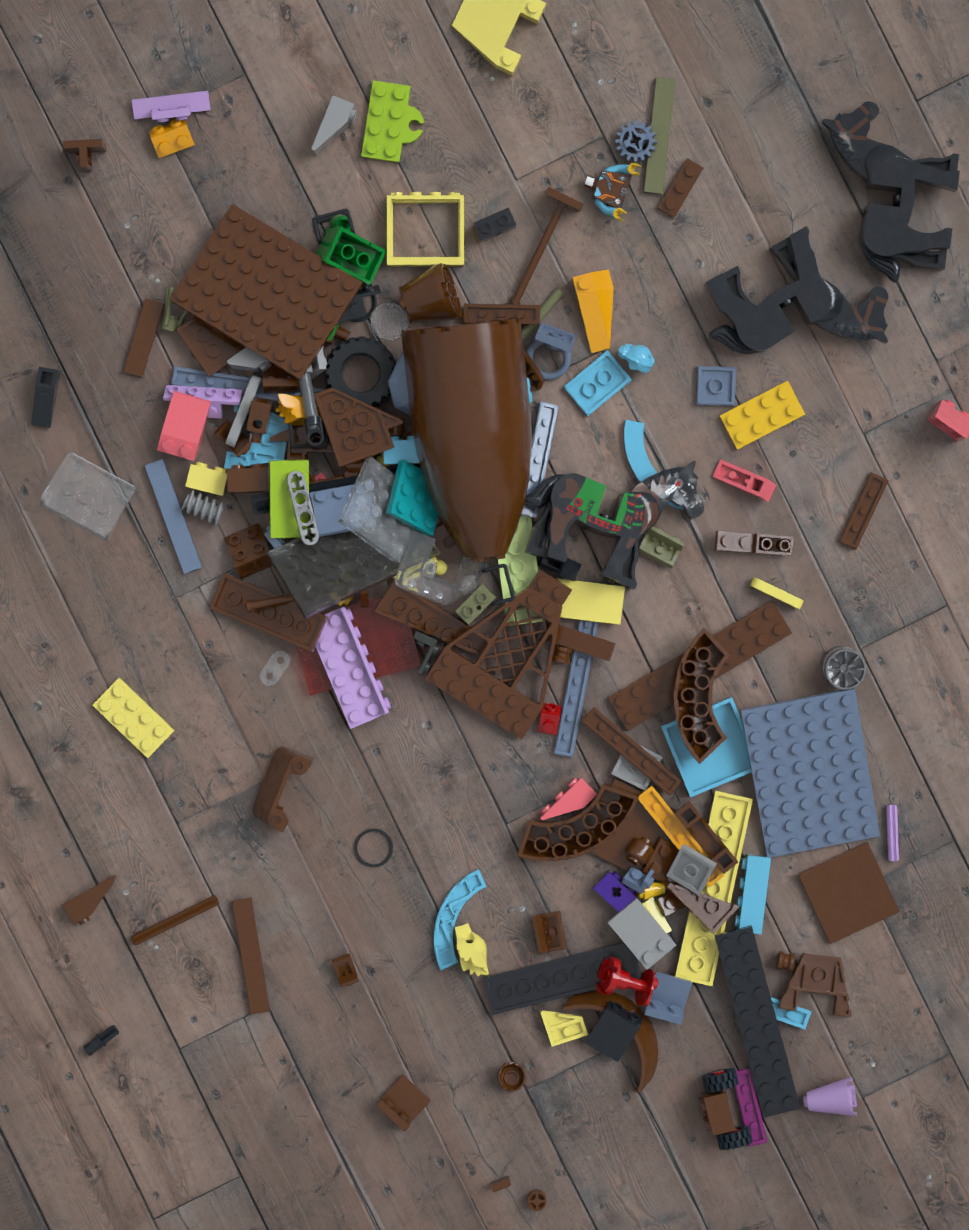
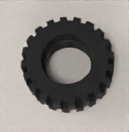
M363 336L358 338L352 337L339 343L330 352L331 354L327 358L326 370H324L325 383L328 389L334 388L375 408L388 400L391 396L388 380L396 365V361L384 344L373 338L370 339ZM356 356L371 358L379 368L377 384L365 392H357L350 389L343 378V370L346 363Z

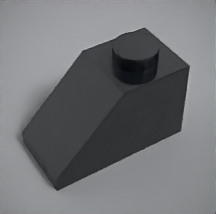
M537 557V566L571 581H575L582 565L568 557L564 564L548 558L542 559Z

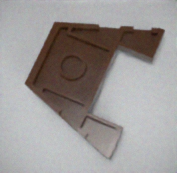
M802 953L781 997L778 1008L796 1011L799 991L835 995L833 1015L851 1017L841 958Z

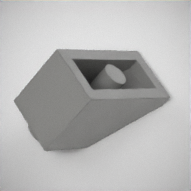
M244 348L227 360L232 369L257 373L261 370L266 371L272 365L271 362L248 348Z

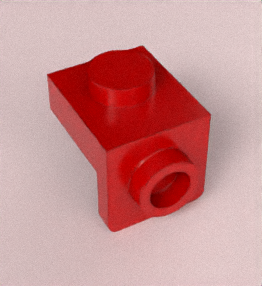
M543 703L538 732L557 735L561 706L554 703Z

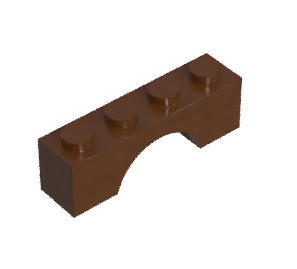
M687 801L674 812L711 860L717 863L716 866L723 874L738 863L737 859L690 801Z

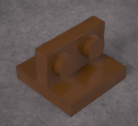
M102 139L63 141V149L68 154L76 153L77 165L84 172H92L91 153L106 152V143Z

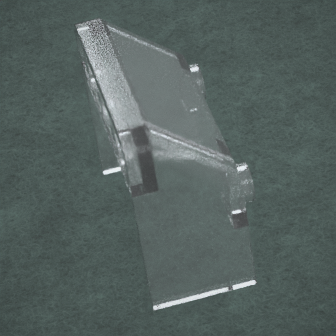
M414 531L395 578L396 586L444 606H449L474 592L481 577L482 569H484L487 561L475 562V560L471 561L470 558L463 556L453 584L436 578L434 575L437 564L435 560L429 558L436 539Z

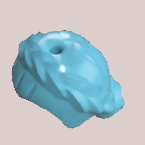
M629 343L622 345L618 349V356L626 359L629 362V368L632 370H639L645 374L654 366L655 359L651 351L644 345H632Z

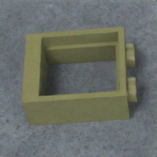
M481 584L455 612L469 625L496 597Z

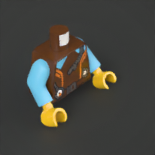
M631 163L630 165L619 164L607 167L604 171H601L599 179L587 176L584 186L595 190L593 199L595 200V205L603 214L615 217L618 221L623 222V219L619 217L622 213L627 214L622 209L632 175H640V173L634 172L636 167H641V165Z

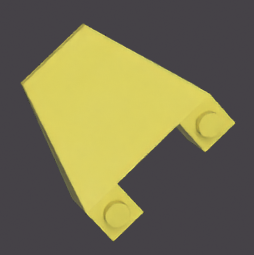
M464 0L452 26L496 69L513 76L521 60V55L505 48L520 16L538 24L546 8V3L541 0Z

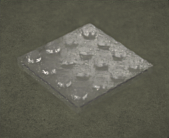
M370 456L366 458L338 522L396 564L401 561L414 529L386 514L395 474Z

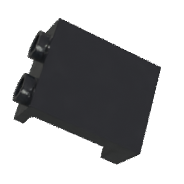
M609 1001L593 1029L591 1028L585 1043L618 1062L640 1029L643 1019L636 1013L626 1010L619 1003Z

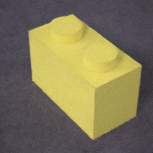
M196 462V465L191 464L185 487L220 496L225 495L227 487L226 469L216 466L214 470L208 469V464Z

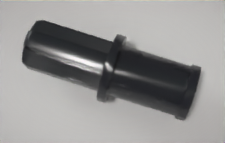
M111 1025L101 1034L97 1033L93 1040L83 1046L85 1052L91 1056L101 1047L107 1046L106 1043L119 1034L117 1027Z

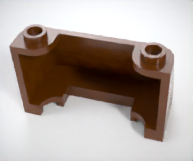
M279 747L274 752L252 808L256 818L278 831L283 832L286 829L289 820L283 812L284 807L277 805L289 774L303 775L311 766L313 757L288 747Z

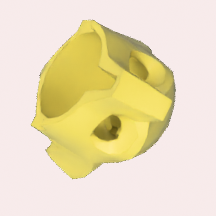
M468 923L455 927L458 955H460L462 970H469L470 975L474 972L477 976L489 975L485 941L479 935L472 932Z

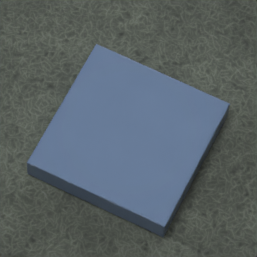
M697 366L696 405L735 406L736 367Z

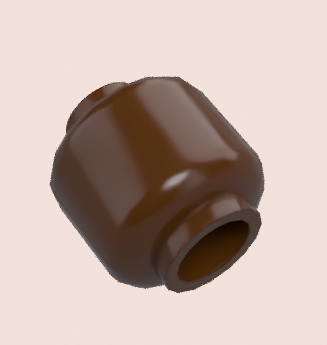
M645 837L641 839L633 838L625 851L626 859L635 866L646 865L654 852L651 846L652 842Z

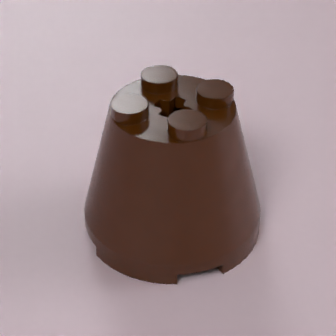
M436 264L399 287L403 298L400 299L402 309L408 312L407 317L410 324L455 320L462 317L460 298L457 297L454 287L455 282L446 264Z

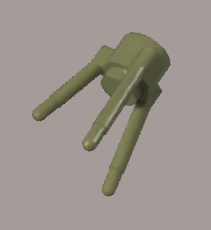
M170 287V289H166L161 328L176 332V328L182 325L188 312L184 310L179 320H177L178 316L170 314L172 304L170 298L174 290L173 287Z

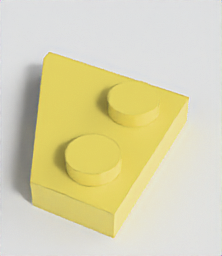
M546 1010L540 1011L552 1047L588 1035L582 1016Z

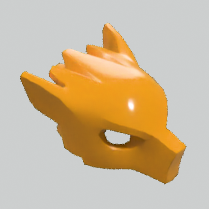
M278 394V403L280 405L276 408V412H280L279 417L285 418V424L305 427L304 419L306 417L302 396ZM316 402L318 416H321L319 407Z

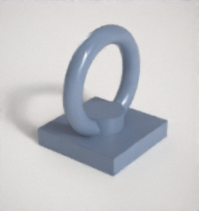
M541 322L535 340L529 344L526 351L533 360V353L541 344L552 350H561L563 363L557 371L546 373L539 370L544 380H555L563 376L569 369L571 363L570 353L577 335Z

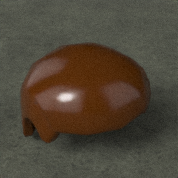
M509 1062L503 1064L498 1070L497 1082L502 1089L514 1092L520 1090L525 1084L526 1074L523 1067L519 1064Z

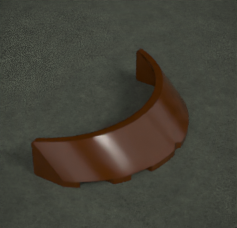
M591 990L570 997L562 1005L564 1011L571 1009H593L604 1012L608 1002L612 1001L619 1003L623 1008L636 1013L643 1019L640 1029L634 1036L640 1052L642 1065L640 1084L635 1088L637 1093L640 1094L652 1080L658 1062L657 1037L647 1015H644L640 1007L629 998L614 992L606 996L599 994L597 990Z

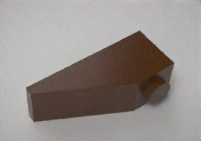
M115 875L63 904L73 924L79 923L82 925L90 920L88 916L93 914L116 880Z

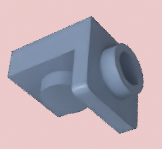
M631 866L622 883L642 894L645 888L650 889L653 884L654 878L652 876L654 870L651 869L648 874H645Z

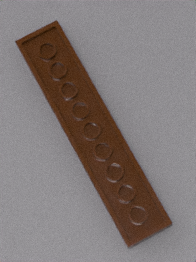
M773 600L713 635L715 640L730 655L720 668L715 679L792 634ZM684 653L608 697L627 731L674 704V684Z

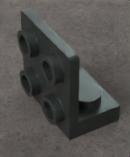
M417 630L413 637L417 639L415 643L425 648L427 645L431 646L418 672V675L421 676L423 672L427 673L431 662L428 660L431 655L435 656L440 645L436 644L437 639Z

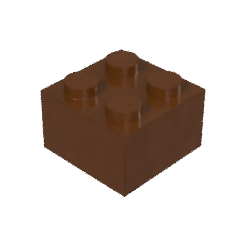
M252 464L251 468H244L243 465H231V469H227L228 493L269 492L268 469L263 468L262 464Z

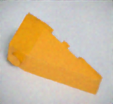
M609 269L572 277L591 354L610 349L614 287Z

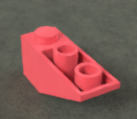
M575 777L568 784L570 788L565 793L561 791L554 798L556 802L551 806L549 804L541 810L540 813L542 815L540 818L545 820L584 808L597 793L581 777L579 779Z

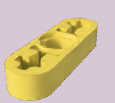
M756 577L753 578L750 584L751 587L799 610L804 602L802 599Z

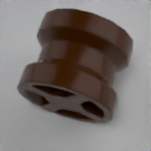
M555 645V654L552 661L570 664L569 656L572 654L573 649Z
M779 951L776 970L786 969L788 972H792L795 953L785 954L783 951Z
M540 1189L530 1191L527 1197L528 1206L534 1211L542 1210L547 1202L545 1193Z

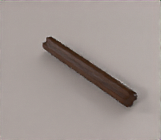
M213 895L133 935L131 940L134 945H138L217 906L219 900Z

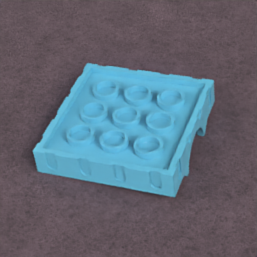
M732 697L712 705L714 716L727 739L700 764H698L684 744L676 720L660 726L677 768L680 771L684 785L687 788L689 797L751 773L743 722Z

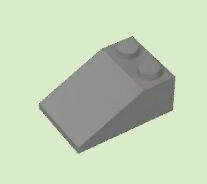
M332 96L311 148L313 155L317 156L349 127L350 123L354 124L357 110H355L353 103Z
M637 897L607 922L647 970L676 946Z

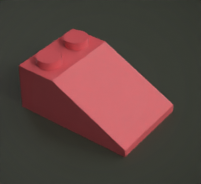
M174 390L157 450L194 461L200 449L211 401Z
M947 399L945 401L940 400L926 420L956 441L967 439L969 436V414L963 410L961 412L954 408L956 405Z

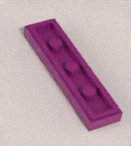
M750 1067L736 1070L739 1084L735 1086L743 1125L750 1127L753 1142L748 1146L767 1143Z

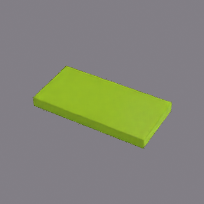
M308 459L269 460L270 538L300 537L286 477L292 471L301 472L305 477L309 493ZM293 474V478L290 479L291 483L294 482L296 488H292L293 492L303 490V486L298 487L300 477H296ZM298 493L295 496L296 503L303 504L305 502L304 494ZM302 512L300 514V521L302 523L309 522V514ZM302 526V530L307 529L308 534L305 537H309V526Z

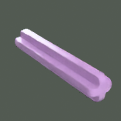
M892 804L886 806L888 860L898 861L897 806Z

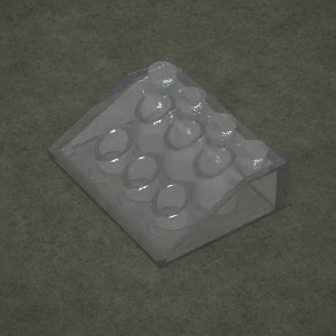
M69 451L44 490L39 505L108 541L137 487Z

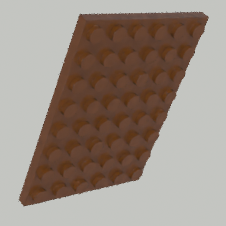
M232 204L173 293L170 301L301 381L362 287L363 282L340 268L338 269L321 261L322 258Z

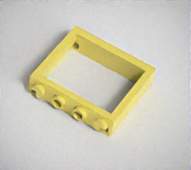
M402 192L387 195V267H433L439 263L446 264L447 267H464V195L449 192V195H441V192H430L429 195H422L421 192H410V195H402ZM393 204H458V257H393Z

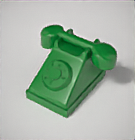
M341 214L334 216L330 221V228L325 229L326 233L319 249L314 253L322 258L321 261L338 269L340 268L365 284H372L387 250L351 232L347 216Z

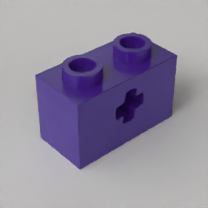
M608 870L593 886V889L620 912L636 898L634 895L636 891L621 883L622 878L615 871L611 873ZM613 887H616V889L617 887H620V894L618 896L617 894L612 895Z

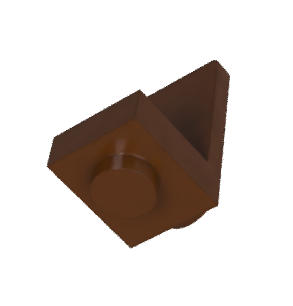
M226 419L214 433L226 443L233 424ZM241 432L235 447L227 446L237 457H240L249 451L252 443Z

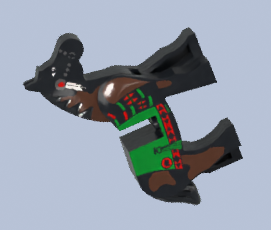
M696 461L689 463L686 467H676L656 473L638 483L629 492L622 493L618 496L612 517L601 513L597 515L606 485L576 473L557 474L546 478L531 493L526 495L525 504L535 508L545 506V509L533 525L524 553L542 559L548 558L562 564L566 563V536L569 528L574 523L589 532L616 538V544L600 577L614 581V584L628 589H636L635 568L638 561L639 538L657 523L668 501L677 507H682L684 514L690 519L697 518L704 512V503L696 489L699 478L693 472Z

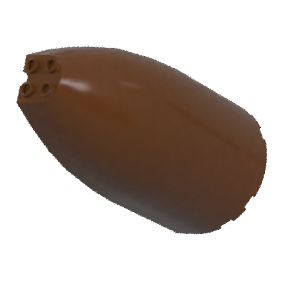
M520 317L476 321V323L454 326H434L401 330L413 437L426 489L435 510L449 535L465 557L470 558L471 561L475 560V562L487 561V557L504 559L517 530L525 505L531 464V413Z

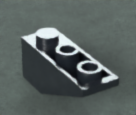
M39 367L31 425L51 428L61 371Z

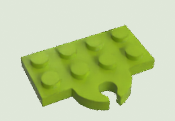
M373 80L362 158L400 163L402 144L415 142L422 135L423 130L412 131L409 128V124L412 121L424 124L421 113L415 107L408 105L411 86Z

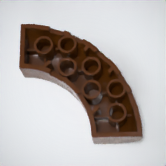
M705 628L695 636L681 659L676 674L673 694L674 712L679 732L684 744L698 764L703 762L727 739L713 713L712 693L715 677L730 655Z
M603 783L591 805L576 816L559 821H542L531 818L518 857L535 861L555 862L580 857L599 848L623 827L633 812L639 796L627 790Z

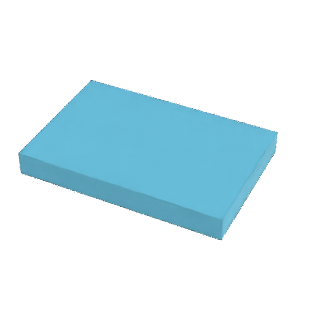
M607 350L563 388L588 417L632 379Z

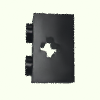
M508 207L474 222L473 226L482 243L516 228V223Z

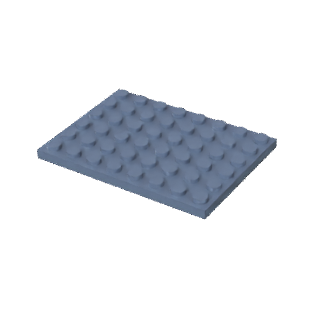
M855 688L740 709L767 857H776L880 836Z

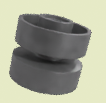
M836 646L828 650L823 656L821 671L825 679L839 689L848 690L857 687L863 681L866 674V664L862 656L853 649L846 646Z

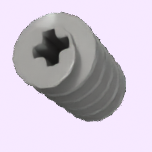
M192 490L187 495L181 511L187 507V514L194 510V517L201 513V520L208 516V523L215 519V526H217L224 510L223 502L216 506V499L209 503V496L202 500V493L195 497V490Z

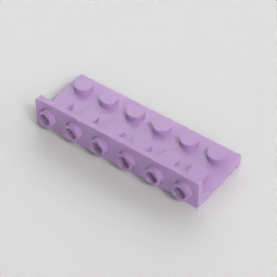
M344 606L325 614L328 618L316 648L350 729L390 713L388 710L391 708L387 697L383 698L381 693L384 690L380 679L376 681L373 674L376 673L373 662L369 663L367 660L368 650L365 644L361 645L359 638L362 637L360 631L351 622L354 617L350 608L346 610Z

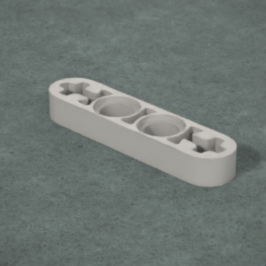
M252 375L227 437L226 445L235 447L262 378Z
M292 471L287 475L286 483L300 539L306 545H313L318 541L319 533L305 477L299 471ZM293 474L296 477H300L298 487L303 486V490L293 492L292 488H296L295 483L290 481L293 478ZM298 493H302L305 496L303 504H298L295 501V496ZM302 512H307L310 515L309 522L302 523L300 521V514ZM312 524L313 528H309L310 533L315 536L312 538V542L309 539H305L308 533L307 529L302 530V526Z

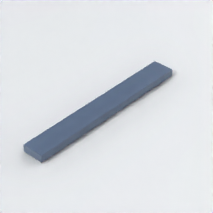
M174 366L171 385L243 390L242 396L244 397L251 378L215 373L208 377L205 371ZM261 380L255 397L278 402V394L296 396L301 395V393H263V380ZM313 387L314 394L326 390Z
M579 620L578 631L596 636L598 622ZM576 650L573 651L554 754L573 757L592 660L591 655Z

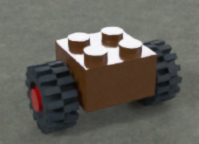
M724 1068L702 1075L705 1091L701 1092L702 1098H699L702 1112H706V1116L703 1117L707 1131H711L713 1136L716 1135L719 1149L732 1150L751 1144L753 1139L750 1127L748 1125L734 1126L725 1091L727 1088H732L739 1084L736 1069Z

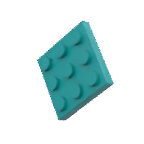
M399 460L386 514L426 536H433L438 514L426 489L422 471L406 460Z

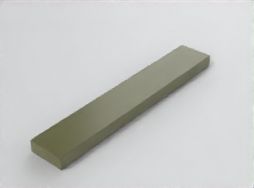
M656 77L651 120L652 130L650 133H656L653 139L657 140L658 143L653 144L656 151H650L652 157H647L645 193L663 194L676 79Z

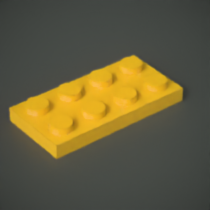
M786 381L719 417L736 450L802 417L805 413L792 387Z

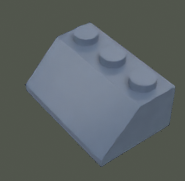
M366 482L309 493L319 537L375 526L371 498Z

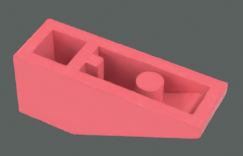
M721 459L712 476L766 502H769L776 487V484L770 480Z

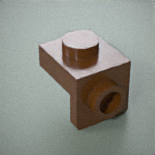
M350 953L332 959L340 987L351 986L359 981Z

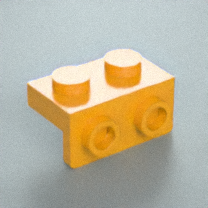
M174 119L170 124L158 125L149 131L158 158L195 145L185 119Z

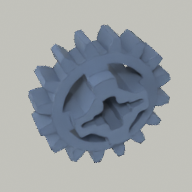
M635 120L634 125L628 122L627 128L621 126L623 132H617L620 139L615 140L616 144H620L616 149L617 151H622L621 157L623 158L627 155V161L630 162L634 158L635 163H638L639 158L645 162L646 155L651 158L650 151H656L653 144L658 143L657 140L653 139L656 133H650L652 127L648 126L646 128L644 121L639 125L638 120ZM636 130H642L645 133L640 134ZM629 133L628 139L624 141L625 136ZM633 135L639 140V149L634 144ZM649 141L648 147L646 148V150H643L645 144ZM632 149L636 151L637 154H632L628 151Z

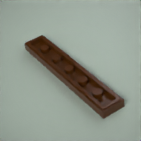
M595 707L581 721L669 796L682 782Z
M252 897L233 900L251 1014L270 1011Z

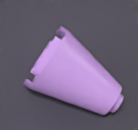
M848 1077L807 1091V1096L803 1097L804 1106L808 1107L809 1111L856 1116L857 1112H853V1107H857L855 1086L850 1085V1081H853V1078Z

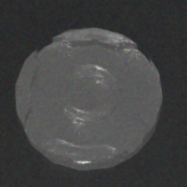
M395 303L379 305L371 316L373 332L378 338L385 341H394L401 338V330H407L408 328L406 311Z

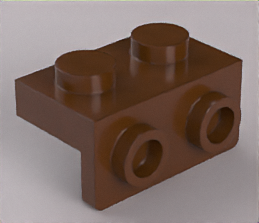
M560 911L540 913L532 916L531 925L535 931V946L539 954L567 949Z

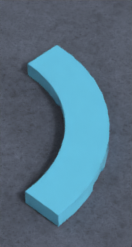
M625 420L624 445L627 459L636 478L641 482L657 472L650 463L644 447V423ZM668 501V505L683 510L682 507H677Z
M479 869L461 879L448 893L439 909L434 929V949L440 970L458 963L453 946L454 925L463 905L475 893L487 887Z

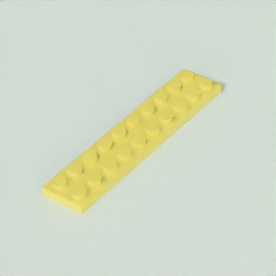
M715 791L708 825L737 859L738 863L723 874L724 877L710 888L706 885L702 894L731 903L753 802L752 798ZM690 911L688 912L675 977L713 986L719 958L714 935L724 932L726 922L712 934Z

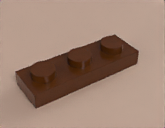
M687 158L658 209L674 218L704 168Z

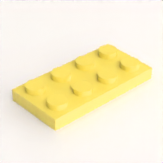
M120 677L93 704L147 758L175 731Z

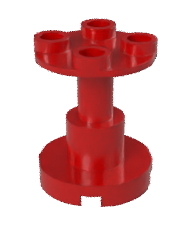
M611 956L609 960L605 959L597 975V978H600V984H596L597 992L608 996L615 988L623 991L626 988L636 990L635 1000L637 1005L648 1006L651 1001L652 992L658 986V979L655 978L654 971L650 968L646 969L641 974V978L637 979L630 977L629 972L621 970L619 959Z

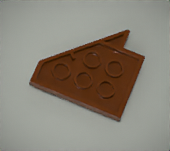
M334 388L314 394L340 468L395 448L389 429L403 425L402 420Z

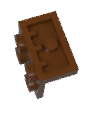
M272 364L269 369L263 371V393H301L299 380Z
M258 523L224 538L235 569L241 579L276 564Z
M402 1075L377 1101L376 1106L405 1132L410 1127L413 1119L428 1105L430 1099L405 1075Z

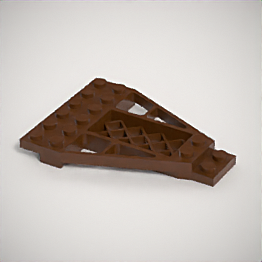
M539 569L531 583L515 595L513 601L504 603L445 645L425 676V680L522 740L543 708L562 605L572 589ZM509 607V610L491 637H487L476 630L502 610ZM526 608L528 619L517 621L515 611ZM529 609L540 616L531 618ZM514 613L515 621L507 623L511 615ZM543 619L545 629L533 631L532 621ZM545 619L550 622L548 627L546 626ZM529 621L531 632L520 634L518 624ZM516 624L518 634L507 637L505 627ZM503 629L505 637L496 639ZM472 632L488 642L475 662L470 661L451 649L453 645ZM544 632L536 644L534 634ZM549 634H552L546 671L543 672L533 666L531 662ZM532 635L534 645L523 647L521 637ZM519 637L521 648L510 650L508 640ZM506 640L508 650L497 653L495 643ZM493 645L494 654L486 655ZM533 648L532 652L526 659L524 650ZM522 651L524 661L513 663L511 653ZM509 654L511 664L499 666L497 656ZM495 657L497 667L486 669L484 659ZM481 662H483L484 669L479 666ZM523 664L517 675H515L514 666ZM512 667L514 677L502 679L500 669ZM528 668L544 676L539 703L515 689ZM498 670L500 679L489 673V671ZM513 680L510 685L505 683L506 681Z

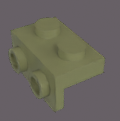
M652 527L645 534L638 552L671 569L685 543L675 536L668 535L658 527Z

